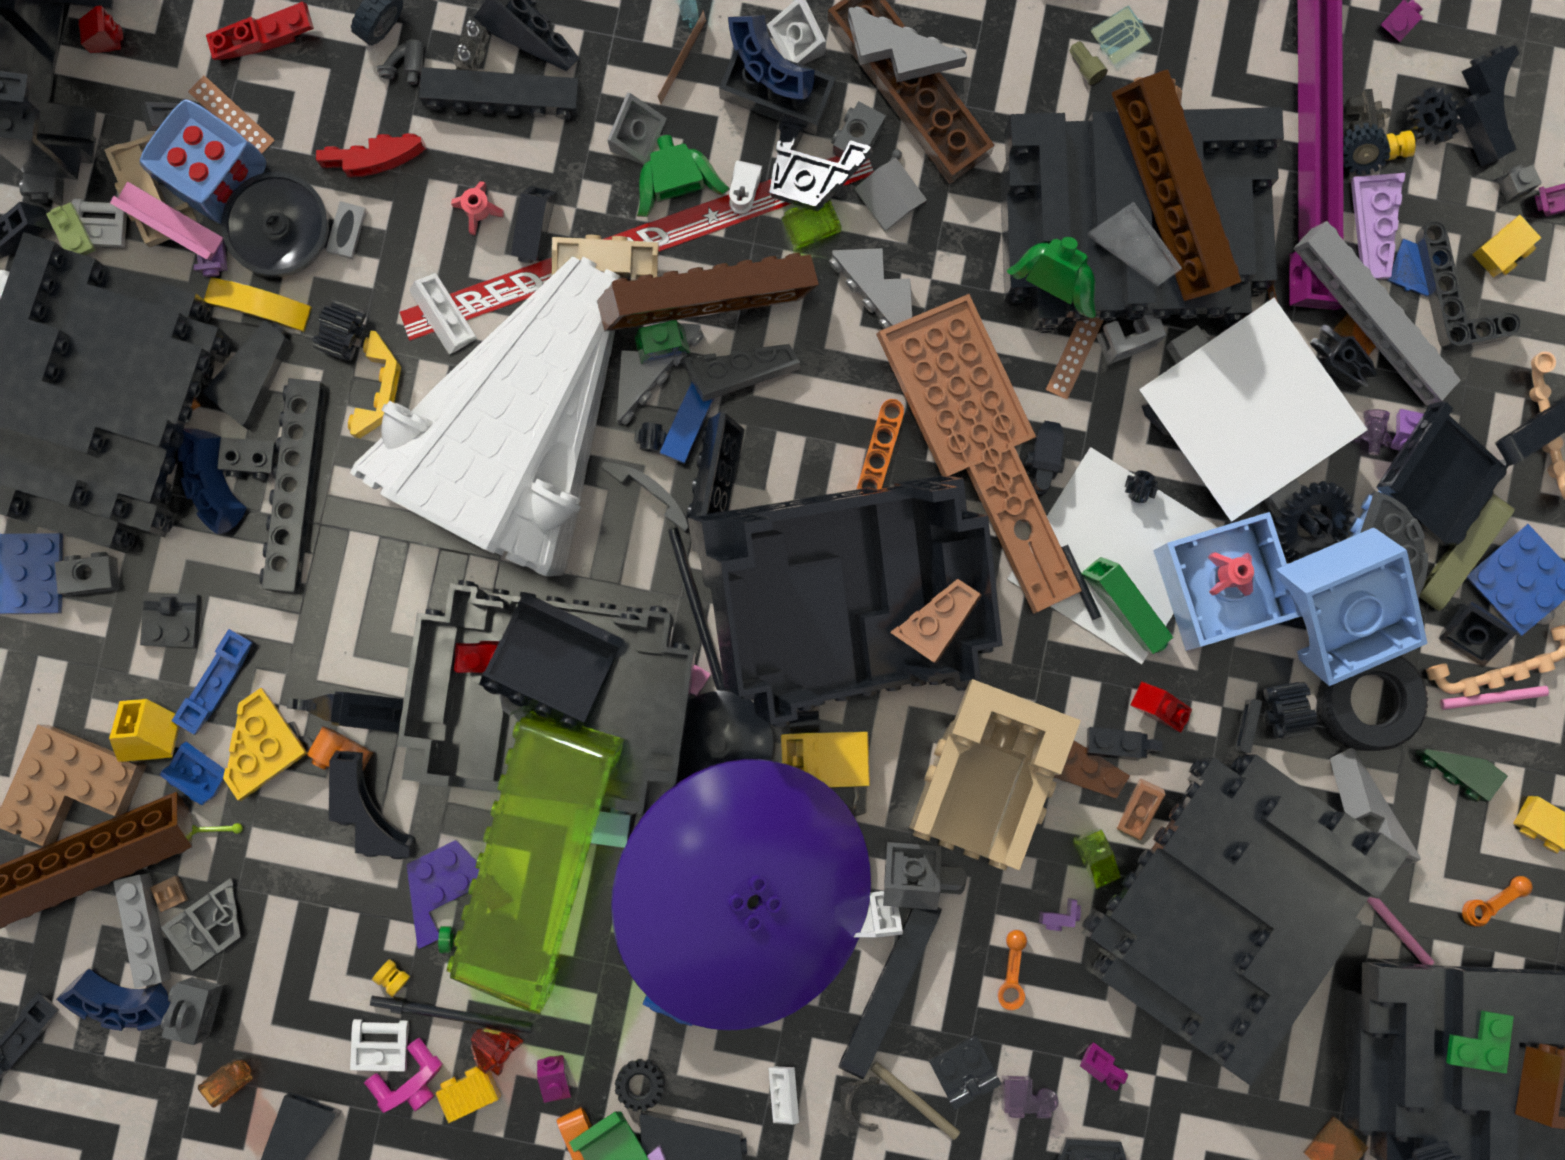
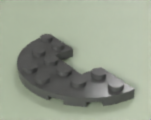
M1374 491L1360 533L1375 528L1407 550L1417 598H1419L1428 569V553L1425 552L1423 540L1425 535L1418 520L1411 515L1406 506L1386 494Z

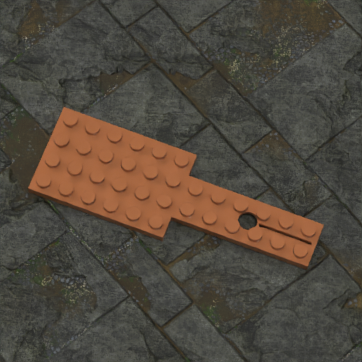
M967 294L876 333L941 475L947 477L964 469L967 470L1033 614L1080 592L1081 588L1015 450L1016 446L1035 438V433L970 295ZM1021 520L1030 525L1032 532L1028 540H1021L1015 535L1014 525L1017 521Z

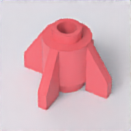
M481 181L475 188L468 189L462 196L452 199L451 202L452 207L463 209L469 217V233L472 235H476L478 221L485 219L489 213L493 216L504 217L503 209L489 202L485 195L487 185Z
M1216 552L1208 556L1216 567H1219L1218 578L1220 582H1217L1209 591L1212 596L1217 595L1227 587H1237L1245 596L1253 592L1252 578L1254 568L1252 556L1249 553L1234 559Z

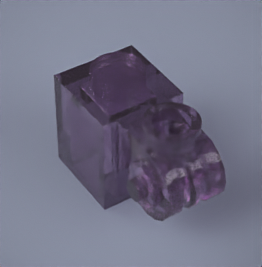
M1002 1075L1001 1109L1004 1113H1008V1116L1012 1118H1024L1025 1113H1036L1037 1118H1052V1112L1058 1107L1059 1100L1051 1089L1042 1088L1037 1093V1096H1034L1032 1094V1079L1029 1076Z

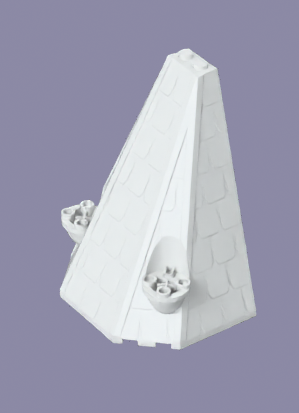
M572 256L444 377L412 411L392 401H389L387 405L384 404L381 409L384 412L381 428L382 438L355 462L350 474L362 479V482L375 490L383 487L380 494L493 554L495 552L503 555L504 551H507L508 553L505 558L523 567L527 566L544 576H563L567 568L577 513L581 509L579 503L581 501L587 464L615 330L604 332L597 300L604 293V290L611 285V282L619 279L620 276L608 269L604 273L595 268L597 265L595 262L585 257H582L580 261Z

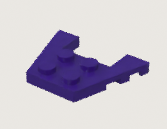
M454 840L407 864L415 934L419 949L439 938V929L432 917V910L480 887L491 912L515 900L458 840Z

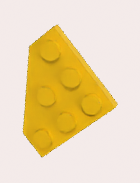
M259 688L238 703L236 713L238 717L231 737L228 766L225 768L223 776L224 781L238 801L248 797L308 754L264 688Z

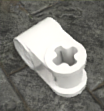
M736 161L729 193L730 208L734 213L743 215L751 210L756 190L760 183L762 166Z

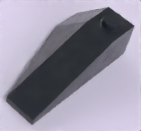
M485 0L474 18L494 36L566 72L579 60L578 55L564 37L551 29L548 24L551 20L546 14L541 15L534 7L535 0Z

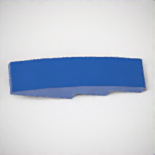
M693 382L689 386L660 451L661 455L683 464L686 463L694 441L696 442L704 420L707 418L715 399L703 402Z

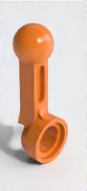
M1517 876L1512 879L1509 887L1488 901L1484 902L1478 899L1467 901L1462 908L1464 921L1473 927L1486 925L1491 916H1495L1498 910L1518 897L1528 896L1533 888L1531 881L1527 877ZM1477 906L1482 909V918L1480 920L1475 917Z
M1012 930L1006 937V944L1010 948L1007 974L1004 983L998 990L997 997L1001 1006L1007 1010L1019 1009L1025 1001V992L1018 984L1021 952L1026 947L1028 940L1026 934L1021 930ZM1014 988L1018 991V997L1015 1001L1008 1002L1003 998L1004 992L1007 989Z

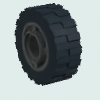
M363 0L352 19L351 32L369 46L379 43L396 24L403 9L404 0Z

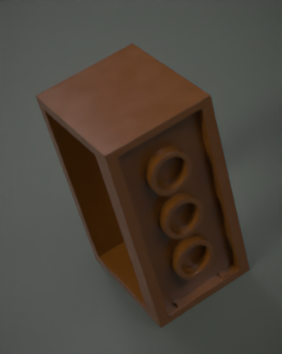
M1539 1043L1538 1048L1526 1046L1515 1115L1549 1127L1565 1130V1111H1560L1565 1078V1048L1557 1049L1555 1046Z

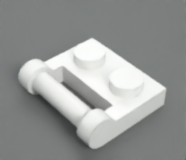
M83 199L72 200V204L94 247L124 248L128 216L126 212L111 203L84 202ZM84 212L116 214L115 219L82 218Z
M354 1019L352 1024L350 1070L406 1071L409 1021L371 1023ZM362 1033L398 1034V1042L362 1041Z

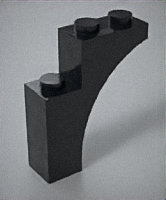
M1516 44L1506 49L1501 45L1488 52L1490 57L1486 58L1485 54L1469 61L1471 67L1461 71L1472 96L1464 99L1465 105L1457 108L1456 112L1481 166L1517 150L1509 131L1504 107V90L1507 75L1514 60L1520 54Z
M336 750L329 760L328 821L337 822L340 825L355 823V853L363 854L366 857L380 855L390 856L392 859L409 858L414 848L415 837L396 828L376 808L367 791L364 780L363 753Z

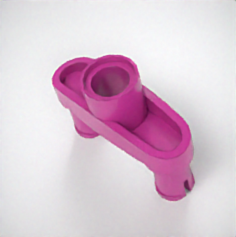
M420 1038L407 1046V1050L421 1066L419 1068L420 1071L398 1090L391 1091L378 1073H375L364 1082L378 1101L377 1106L383 1113L406 1101L416 1112L434 1097L427 1084L440 1071L443 1063L437 1055H432Z

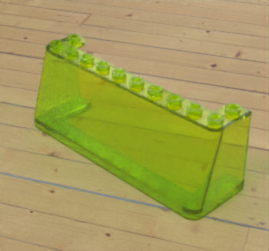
M530 711L525 717H521L520 722H516L513 729L512 737L516 738L513 748L508 749L505 758V764H508L506 775H501L497 790L501 791L499 801L495 800L491 808L490 816L494 817L492 826H487L484 833L483 842L487 844L484 853L480 852L477 858L475 868L479 869L477 879L473 878L468 890V894L472 895L470 905L465 904L461 915V920L465 921L463 930H458L454 946L457 949L454 956H451L446 972H450V979L528 1012L541 1015L554 989L559 968H555L608 781L611 773L618 765L625 739L583 726L580 731L576 729L569 730L561 726L557 720L550 717L543 718Z

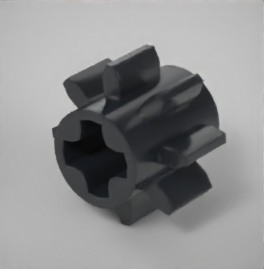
M642 423V429H635L634 442L640 444V450L659 452L660 445L663 446L668 433L662 431L661 424Z
M1138 470L1134 476H1127L1125 493H1129L1128 497L1136 503H1146L1148 497L1155 499L1159 488L1157 487L1158 481L1154 480L1155 477L1152 473Z

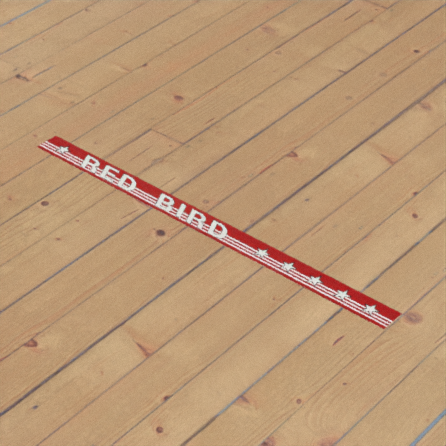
M835 156L826 160L839 163L841 158ZM869 158L844 185L869 177L874 172ZM770 179L759 183L753 206L746 214H736L731 210L728 194L613 236H624L628 238V241L658 242L659 251L791 205V203L771 197L769 193ZM612 236L607 237L603 240H612ZM552 257L450 293V296L465 320L528 299L552 276ZM418 305L399 312L409 341L435 332Z

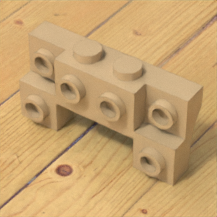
M155 132L140 139L116 144L104 149L118 181L115 183V187L119 195L126 183L129 182L167 204L158 182L140 165L142 152ZM187 202L174 207L175 210L198 222L192 207ZM128 214L130 220L136 222L144 243L149 248L171 239Z
M586 235V239L552 237V275L573 256L580 261L582 257H585L597 264L595 268L604 273L608 269L619 276L631 277V281L648 274H652L653 278L658 277V242L628 241V238L624 236H612V240H603L599 235Z

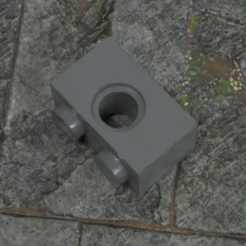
M858 101L855 108L850 107L843 120L846 124L842 131L837 129L831 140V143L834 144L833 154L841 158L849 141L868 145L872 148L885 125L886 115ZM853 130H860L864 135L856 138L850 133Z
M95 552L90 554L91 558L81 559L80 555L65 556L64 561L55 562L58 594L72 596L120 590L117 558L107 555V552ZM90 567L92 574L90 578L85 580L83 571Z

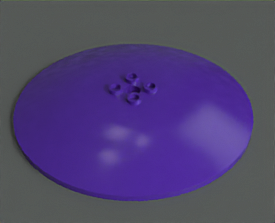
M762 759L729 761L710 766L680 781L664 793L638 822L625 845L617 866L612 889V926L621 959L630 976L648 998L661 1009L679 1020L695 1026L717 1030H743L763 1026L793 1014L822 993L836 978L847 963L860 938L854 937V935L861 932L865 923L871 891L870 862L863 834L847 805L830 787L813 775L788 764ZM753 895H758V904L753 908H748V899Z

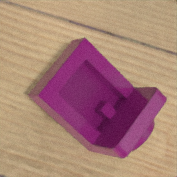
M1403 0L1381 25L1398 41H1401L1424 17L1420 13L1423 8L1414 0L1409 2Z
M1565 183L1549 188L1539 187L1540 195L1535 196L1538 211L1544 210L1546 217L1565 212Z
M549 1056L538 1060L537 1079L544 1103L570 1098L571 1089L565 1071L564 1056Z

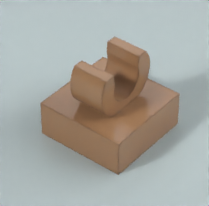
M178 876L150 887L160 912L188 901Z

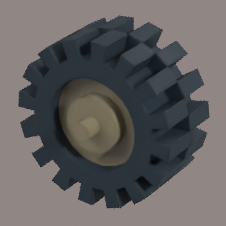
M1364 123V127L1360 128L1358 124L1354 126L1355 131L1349 129L1346 131L1347 136L1343 135V165L1345 168L1348 167L1351 173L1356 170V174L1361 175L1362 171H1365L1366 175L1370 174V169H1374L1377 172L1379 164L1382 167L1385 166V159L1389 160L1390 145L1387 135L1381 127L1378 129L1377 125L1372 124L1371 128H1369V124Z

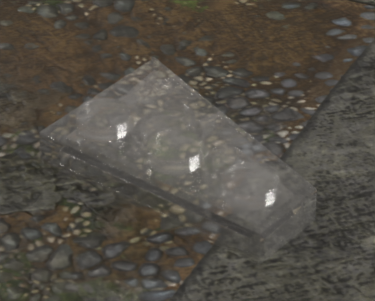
M1134 202L1090 231L1087 235L1156 286H1159L1182 269Z

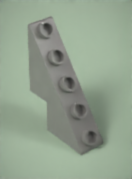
M851 7L848 10V21L860 65L891 58L897 82L965 66L967 54L961 48L947 47L934 37L926 38L918 35L917 31L910 27L901 28L896 26L890 19L872 16L861 7Z
M882 248L832 251V259L829 260L830 265L837 273L842 272L847 278L846 284L854 293L858 291L864 298L862 303L870 313L875 312L879 316V323L883 329L912 318L910 278L884 279Z
M680 323L684 326L688 346L693 345L695 347L704 337V334L701 332V324ZM622 351L617 408L618 425L622 423L627 425L635 415L633 412L639 404L643 406L651 398L652 393L650 391L657 384L661 386L669 377L668 371L674 364L679 366L682 363V358L686 357L687 354L641 364L637 351Z
M1350 748L1330 758L1345 812L1372 832L1384 834L1409 852L1399 869L1421 860L1420 855L1354 748Z

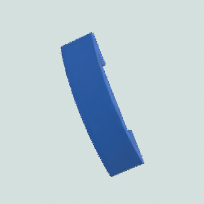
M231 629L227 630L214 651L216 652L215 657L190 697L185 698L172 722L194 735L198 733L236 678L252 646L251 641Z

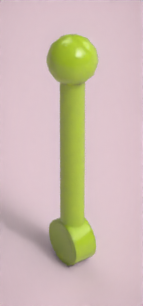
M235 823L233 826L197 827L192 824V835L197 834V832L233 831L235 834H239L243 828L239 823Z

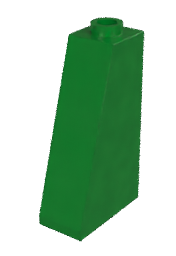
M1099 557L1081 572L1084 579L1145 651L1155 654L1163 651L1168 646V642L1174 637L1119 563Z

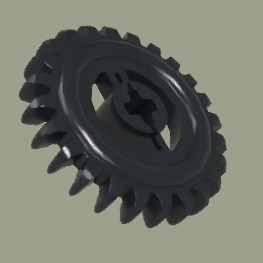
M1321 481L1318 484L1313 482L1309 485V488L1306 486L1301 487L1299 494L1295 491L1292 494V500L1287 499L1285 501L1287 506L1279 510L1282 515L1278 516L1275 521L1279 524L1275 526L1283 554L1287 558L1296 561L1331 546L1332 542H1341L1338 537L1339 534L1348 536L1349 533L1343 529V526H1353V523L1346 517L1355 516L1350 510L1354 507V504L1349 501L1351 496L1346 493L1345 489L1337 486L1334 482L1327 483L1326 481ZM1325 505L1328 512L1327 516L1312 506ZM1298 523L1301 528L1312 536H1299L1297 531Z

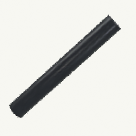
M1069 545L1061 547L1081 588L1079 594L1091 620L1102 617Z

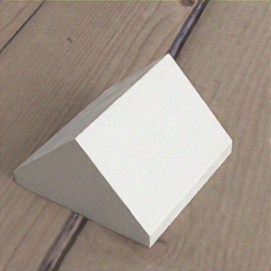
M795 0L767 24L781 55L785 59L804 65L825 55L826 40L806 0Z

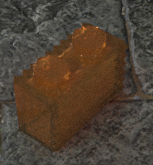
M234 1059L221 1066L220 1069L216 1070L215 1073L199 1084L198 1090L210 1106L215 1108L232 1097L253 1079L250 1075L251 1069L243 1060Z

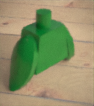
M664 135L657 139L659 150L650 154L651 160L644 164L640 173V205L637 217H648L654 206L655 196L657 202L704 189V184L719 195L725 194L730 188L721 180L709 160L696 149H688L687 145L683 143L674 146L672 136Z
M1064 237L1062 241L1053 239L1050 244H1036L1027 250L1015 265L1007 269V273L1015 279H1022L1028 275L1026 281L1069 304H1072L1074 301L1076 310L1081 315L1089 318H1095L1096 316L1095 277L1092 269L1087 265V255L1076 249L1078 243L1074 238Z

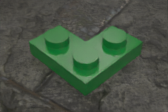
M1481 1010L1478 1039L1450 1034L1446 1063L1507 1074L1514 1016Z

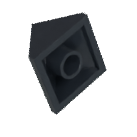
M1471 601L1458 604L1438 639L1484 667L1517 634V630Z

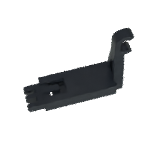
M335 691V694H326L308 700L288 698L287 709L305 710L324 721H330L331 725L399 733L404 699Z

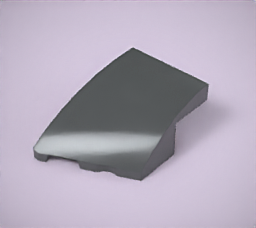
M230 878L160 927L191 972L240 938L233 883Z

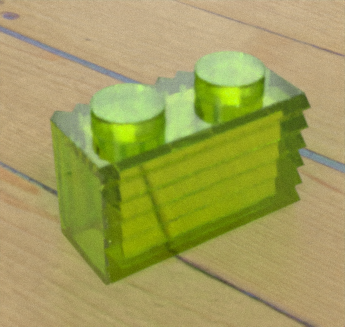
M830 199L818 212L807 208L799 210L798 207L787 210L784 213L785 216L781 217L782 227L793 251L837 234L842 229Z

